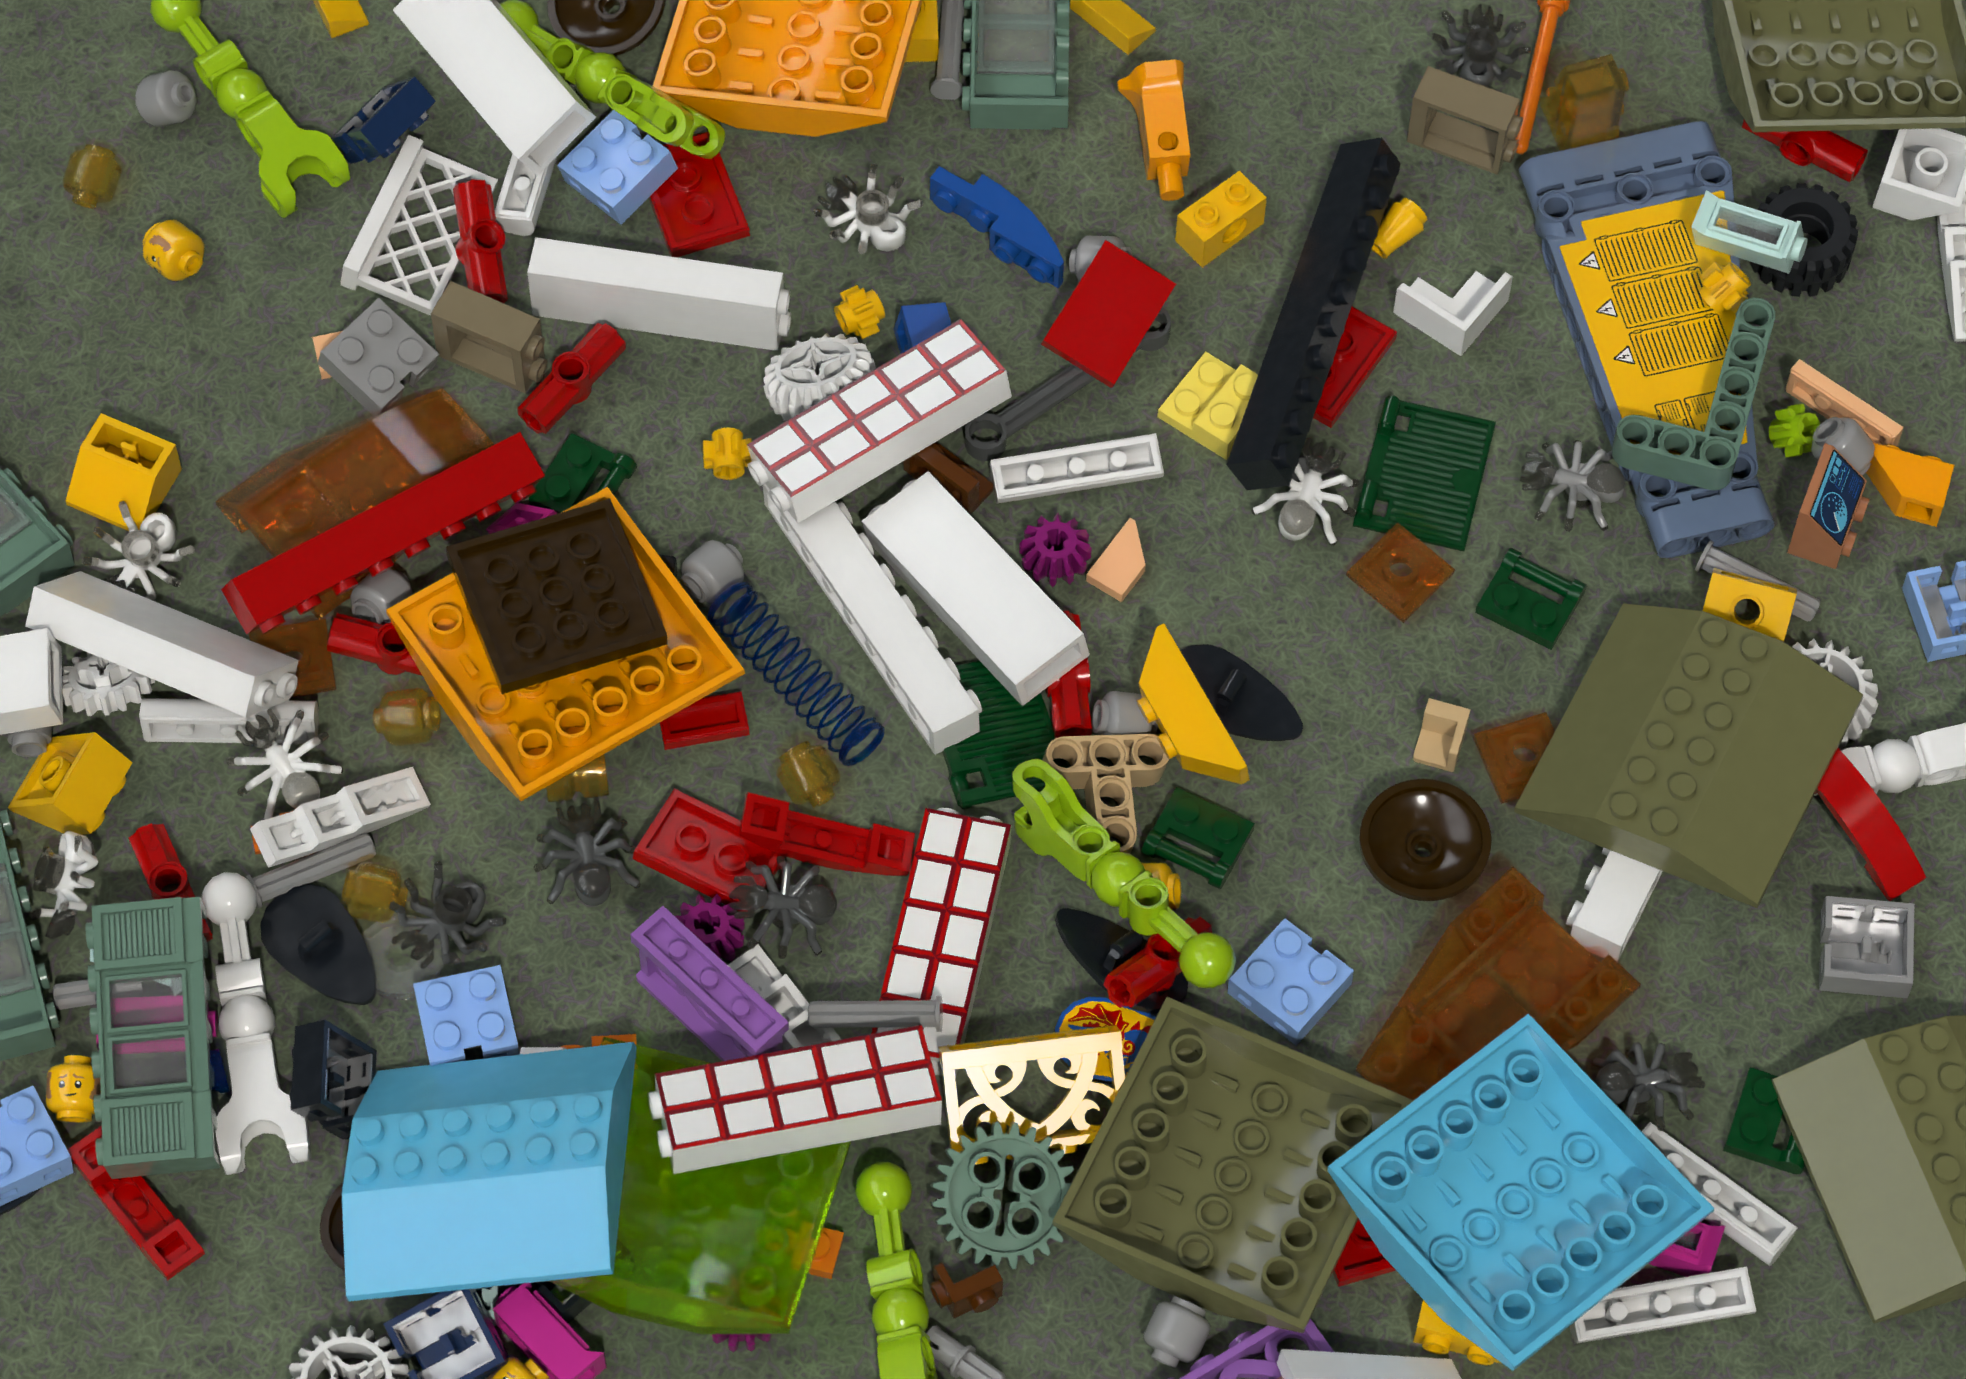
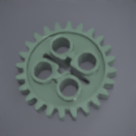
M999 1122L992 1123L991 1135L989 1136L980 1126L974 1127L976 1140L971 1142L964 1135H960L958 1139L963 1150L957 1152L947 1148L945 1152L952 1160L950 1166L937 1164L935 1167L940 1173L945 1175L944 1181L931 1183L932 1188L942 1191V1198L931 1201V1206L944 1208L945 1212L935 1220V1223L937 1225L949 1224L951 1226V1229L944 1236L945 1241H951L958 1237L961 1239L957 1249L958 1254L962 1255L970 1248L974 1249L973 1263L979 1264L987 1254L989 1255L990 1267L995 1265L998 1268L1001 1258L1005 1257L1009 1268L1016 1269L1018 1256L1020 1255L1029 1265L1034 1264L1033 1250L1038 1249L1042 1254L1048 1256L1051 1254L1046 1243L1049 1238L1061 1243L1064 1241L1062 1235L1056 1230L1057 1227L1052 1224V1221L1072 1184L1065 1183L1064 1177L1069 1175L1074 1168L1073 1166L1059 1167L1058 1161L1065 1154L1064 1150L1049 1153L1047 1150L1052 1138L1046 1136L1038 1143L1035 1142L1036 1128L1030 1127L1023 1136H1019L1017 1122L1010 1124L1007 1134H1003ZM1007 1155H1012L1013 1166L1008 1181V1190L1015 1192L1014 1201H1007L1005 1204L1003 1234L997 1236L995 1228L999 1218L1001 1201L995 1199L993 1193L995 1189L1000 1190L1003 1188L1005 1159ZM984 1156L990 1157L995 1162L997 1168L995 1177L987 1183L980 1182L974 1174L975 1163ZM1027 1163L1035 1164L1041 1172L1040 1183L1032 1189L1024 1188L1019 1181V1171ZM981 1201L988 1206L990 1218L986 1225L976 1228L969 1223L967 1212L973 1203ZM1021 1208L1029 1209L1035 1219L1033 1228L1026 1234H1019L1012 1225L1013 1215Z

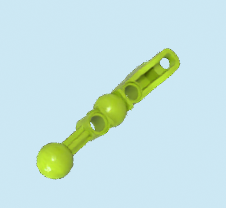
M201 0L151 1L150 12L156 24L165 31L182 34L198 55L193 59V65L201 81L212 92L221 110L229 117L236 119L238 129L260 158L259 178L261 180L262 194L280 217L285 218L298 210V207L295 205V190L291 184L299 176L306 174L320 175L334 188L350 180L348 163L333 140L327 134L320 131L299 128L279 102L273 98L262 77L253 70L248 69L247 61L242 57L236 45L230 39L220 44L216 41L199 18L202 12Z
M507 0L499 3L565 80L575 84L578 91L588 101L596 104H607L610 108L635 123L641 130L656 139L675 147L679 146L699 157L711 159L722 149L725 141V131L720 124L654 86L638 80L635 75L625 71V67L614 55L605 52L595 53L591 48L566 38H558L544 30L539 25L537 13L528 3L521 0ZM705 126L710 134L709 142L704 146H699L693 142L692 137L697 128Z
M1040 759L1025 761L1014 769L1012 774L1013 792L1024 805L1014 813L1015 832L1029 848L1038 855L1053 856L1075 877L1087 882V886L1094 889L1099 900L1109 906L1119 907V915L1123 919L1128 917L1130 926L1137 933L1146 936L1159 933L1180 953V969L1188 982L1199 988H1215L1224 984L1230 978L1236 964V958L1228 940L1216 933L1202 932L1198 934L1171 910L1168 904V888L1164 882L1153 878L1152 873L1145 870L1138 858L1129 853L1120 852V844L1117 841H1110V836L1106 829L1081 806L1071 786L1061 774L1047 762ZM1030 777L1040 778L1045 782V788L1038 792L1025 780ZM1031 820L1032 825L1027 824V822Z
M876 1162L866 1167L857 1179L855 1190L860 1207L867 1214L874 1216L879 1257L868 1259L866 1269L870 1293L876 1299L871 1319L878 1334L876 1339L878 1343L877 1355L880 1379H937L931 1340L924 1332L928 1327L930 1313L923 1298L922 1267L915 1250L912 1248L905 1250L901 1213L911 1201L913 1187L908 1173L901 1166L890 1162Z

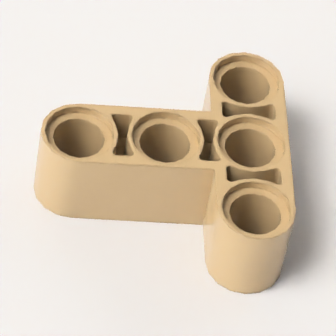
M1123 734L1063 736L1055 738L1048 745L1043 761L1047 762L1061 774L1072 789H1084L1087 812L1106 829L1110 837H1115L1122 842L1123 846L1120 847V852L1130 854L1137 838L1132 787H1147L1157 783L1162 777L1169 761L1157 739L1158 735ZM1144 755L1153 758L1156 765L1143 763L1139 756ZM1106 757L1112 761L1114 766H1103L1096 758ZM1053 759H1064L1070 763L1071 767L1062 768L1056 765ZM1111 797L1119 806H1107L1100 798Z

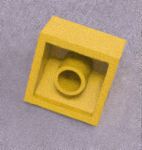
M96 732L52 737L51 742L47 744V752L38 755L9 804L8 809L61 833L72 831L81 835L91 834L103 823L106 815L104 811L112 797L118 794L126 783L125 775L133 762Z

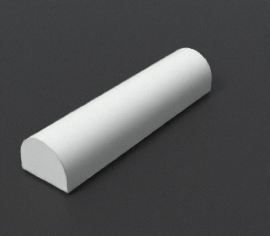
M569 85L575 91L574 86ZM512 154L495 208L496 223L501 226L503 231L521 236H528L534 232L557 157L538 175Z
M1156 433L990 460V477L994 485L993 493L996 504L1164 476Z
M143 698L140 705L139 718L143 738L146 742L260 743L268 742L271 734L277 744H283L289 726L296 717L301 719V724L292 744H305L309 740L318 737L319 709L317 701L288 700L248 717H243L202 699Z
M1649 1122L1641 1132L1714 1207V1211L1705 1220L1713 1226H1725L1724 1234L1771 1266L1787 1247L1797 1227Z
M1747 1267L1617 1288L1569 1327L1573 1341L1577 1344L1754 1314L1756 1306Z

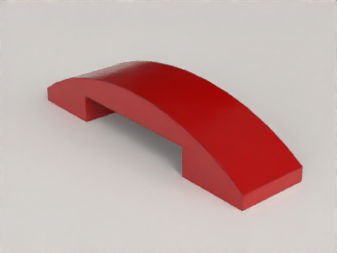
M1838 748L1815 794L1818 793L1867 862L1864 868L1886 899L1893 901L1924 881L1927 877L1889 811L1861 773Z
M747 792L745 796L739 835L763 848L802 862L837 870L888 876H907L910 872L915 833L876 823H873L868 830L789 810L790 802Z
M100 1126L67 1149L71 1160L132 1242L149 1262L169 1280L205 1255V1251L180 1219L176 1220L142 1176L111 1179L104 1165H98L96 1139L102 1138V1126Z

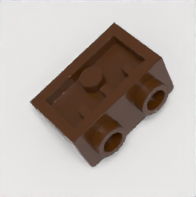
M937 442L903 461V470L915 479L920 478L929 471L970 515L993 492L994 485L992 482Z

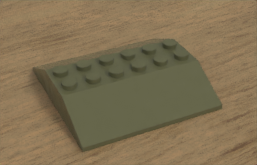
M1712 0L1714 35L1729 97L1752 132L1966 128V16L1961 0Z
M1623 603L1514 808L1515 813L1758 908L1836 750L1863 700V694L1784 641L1704 611Z
M1166 997L1052 1224L1135 1279L1218 1315L1304 1333L1358 1221V1217L1327 1171V1168L1414 1100Z
M1966 1015L1944 1016L1870 1036L1772 1079V1084L1778 1096L1777 1100L1797 1147L1802 1154L1803 1161L1872 1323H1878L1965 1298Z

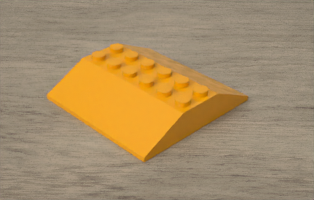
M679 0L653 86L705 116L739 129L818 137L885 123L889 119L922 0Z
M608 487L565 511L610 498L667 633V645L501 694L453 573L386 609L390 621L436 700L478 759L520 801L525 800L745 674L742 665Z

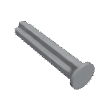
M964 0L942 1L936 80L932 82L930 89L932 95L938 99L955 100L962 95L959 70Z
M1711 540L1705 547L1695 568L1697 572L1703 569L1711 574L1713 568L1795 588L1713 547L1714 542ZM1797 589L1792 614L1805 621H1811L1820 607V600Z
M363 833L254 878L250 875L245 876V878L254 885L257 893L256 907L259 909L263 907L262 902L282 895L293 887L309 884L373 858L376 855V850L371 837Z
M936 996V1000L812 1001L808 1006V1022L813 1028L912 1027L922 1025V1027H936L937 1032H942V996Z

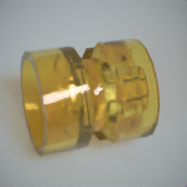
M605 755L596 758L547 786L548 803L572 800L576 792L579 791L585 798L609 796Z

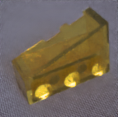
M1612 54L1565 66L1554 80L1556 86L1547 89L1548 97L1539 100L1540 107L1559 151L1618 138L1620 115L1624 114V95L1629 90L1628 78L1624 69H1618Z

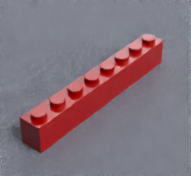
M518 432L231 579L221 590L246 635L259 628L263 634H266L284 624L286 621L283 616L297 609L299 615L305 614L323 603L320 596L332 590L336 596H339L359 584L356 579L357 577L367 572H370L372 578L395 566L392 559L404 553L410 559L429 549L431 546L428 541L441 534L445 541L466 529L463 522L475 516L479 522H482L502 510L499 505L500 503L512 498L514 504L532 496L537 492L534 485L545 477V474L521 432Z

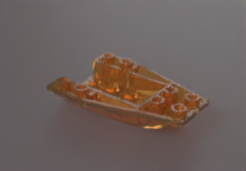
M442 388L281 455L215 502L216 506L241 534L249 529L273 557H276L495 444ZM400 556L392 559L393 562L395 563ZM367 572V573H365V574H363V575L357 577L356 579H357L358 583H359L369 572ZM354 588L339 596H336L333 590L320 596L323 603L312 609L311 612L320 620L348 600Z
M1512 867L1449 924L1356 1066V1071L1371 1083L1415 1100L1527 1014L1565 1052L1579 1045L1640 988L1641 984L1610 955H1607L1601 962L1592 956L1543 910L1545 895L1518 870Z

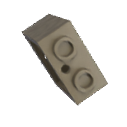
M1428 66L1413 97L1407 142L1498 175L1504 161L1511 163L1518 148L1519 140L1516 138L1523 122V117L1517 116L1520 99ZM1437 110L1442 111V112H1445V113H1448V114L1453 115V116H1456V117H1459V118H1461V119L1470 121V122H1472V123L1481 125V126H1483V127L1492 129V130L1497 131V132H1499V133H1496V132L1487 130V129H1485V128H1482V127L1476 126V125H1474V124L1465 122V121H1463V120L1454 118V117H1452V116L1443 114V113H1441V112H1438Z
M450 281L431 312L436 351L439 353V357L526 394L533 381L538 383L542 379L548 363L544 355L545 338L542 337L540 319Z

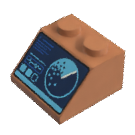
M1824 444L1801 506L1787 553L1836 569L1841 555L1849 557L1857 537V533L1850 531L1853 521L1862 523L1870 499L1862 496L1867 480L1832 445Z

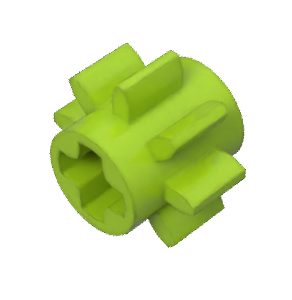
M1804 404L1790 405L1787 408L1775 410L1777 418L1773 419L1769 425V438L1773 447L1785 448V457L1787 458L1812 452L1813 434L1820 425V421L1816 417L1817 415L1815 413H1805Z

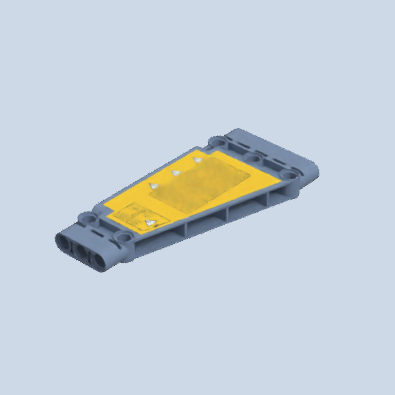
M1696 121L1528 159L1520 166L1519 174L1535 215V231L1542 238L1541 245L1544 262L1611 447L1613 446L1619 421L1629 415H1641L1704 432L1737 312L1734 313L1731 309L1728 311L1724 309L1721 313H1717L1704 301L1699 293V290L1704 286L1702 283L1704 279L1701 277V274L1714 262L1719 264L1720 267L1732 262L1740 268L1739 258L1696 245L1691 226L1706 190L1718 198L1734 203L1732 168L1728 161L1721 157L1709 124L1703 121ZM1549 215H1556V216H1559L1560 218H1554V217H1551V216H1549ZM1718 218L1715 226L1737 232L1736 224ZM1738 357L1742 360L1748 361V358ZM1730 391V392H1729V393H1731V394H1733V395H1738V396L1741 395L1740 393H1737V392H1733V391ZM1752 406L1733 474L1741 475L1743 479L1732 477L1729 485L1723 489L1707 490L1627 469L1618 464L1620 471L1625 477V481L1632 482L1636 493V509L1645 518L1657 554L1661 558H1673L1704 551L1710 540L1714 542L1713 547L1717 548L1756 539L1769 533L1775 526L1757 478L1758 462ZM1719 426L1723 430H1732L1726 426ZM1626 440L1627 442L1632 444H1639V442L1635 440ZM1669 450V451H1668L1669 453L1674 454V455H1680V454H1681V453H1679V452H1677V451H1674V450ZM1709 461L1713 465H1722L1717 461ZM1649 492H1658L1663 497L1652 496Z

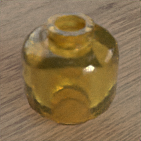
M86 144L83 149L71 153L63 178V187L68 193L73 195V203L85 208L95 209L97 203H108L113 200L122 173V167L115 160L116 154L97 145Z
M420 687L389 691L383 695L380 706L374 709V726L377 733H383L387 742L393 746L425 743L432 738L434 731L440 728L441 713L438 701L434 696H429L428 692Z
M805 741L779 757L781 764L777 768L776 774L795 805H805L810 802L813 809L836 796L832 789L840 782L841 776L824 746H811L809 741Z
M362 862L357 866L356 870H348L342 890L341 903L347 905V911L353 918L386 924L393 917L396 908H405L409 888L401 886V875L397 869L370 862Z

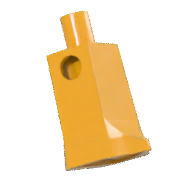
M1176 59L1144 62L1135 67L1127 77L1118 80V90L1131 102L1138 117L1147 180L1158 179L1160 198L1165 201H1174L1185 195L1182 177L1188 175L1191 155L1183 99L1184 63Z

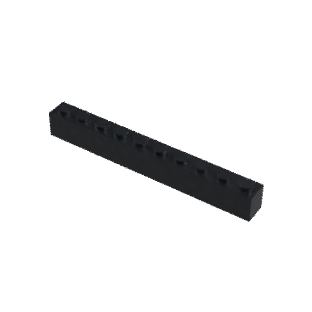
M1382 137L1344 143L1339 146L1226 464L1247 491L1290 486L1304 442L1310 431L1318 402L1322 396L1329 370L1333 364L1337 347L1344 333L1346 321L1352 304L1355 301L1363 272L1366 269L1371 249L1378 235L1379 226L1385 209L1388 206L1396 177L1400 171L1401 163Z

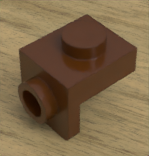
M942 1262L933 1266L934 1282L929 1284L931 1293L940 1308L948 1307L953 1318H957L971 1310H974L975 1313L984 1312L993 1307L999 1301L998 1298L1002 1296L1003 1279L995 1265L955 1284Z

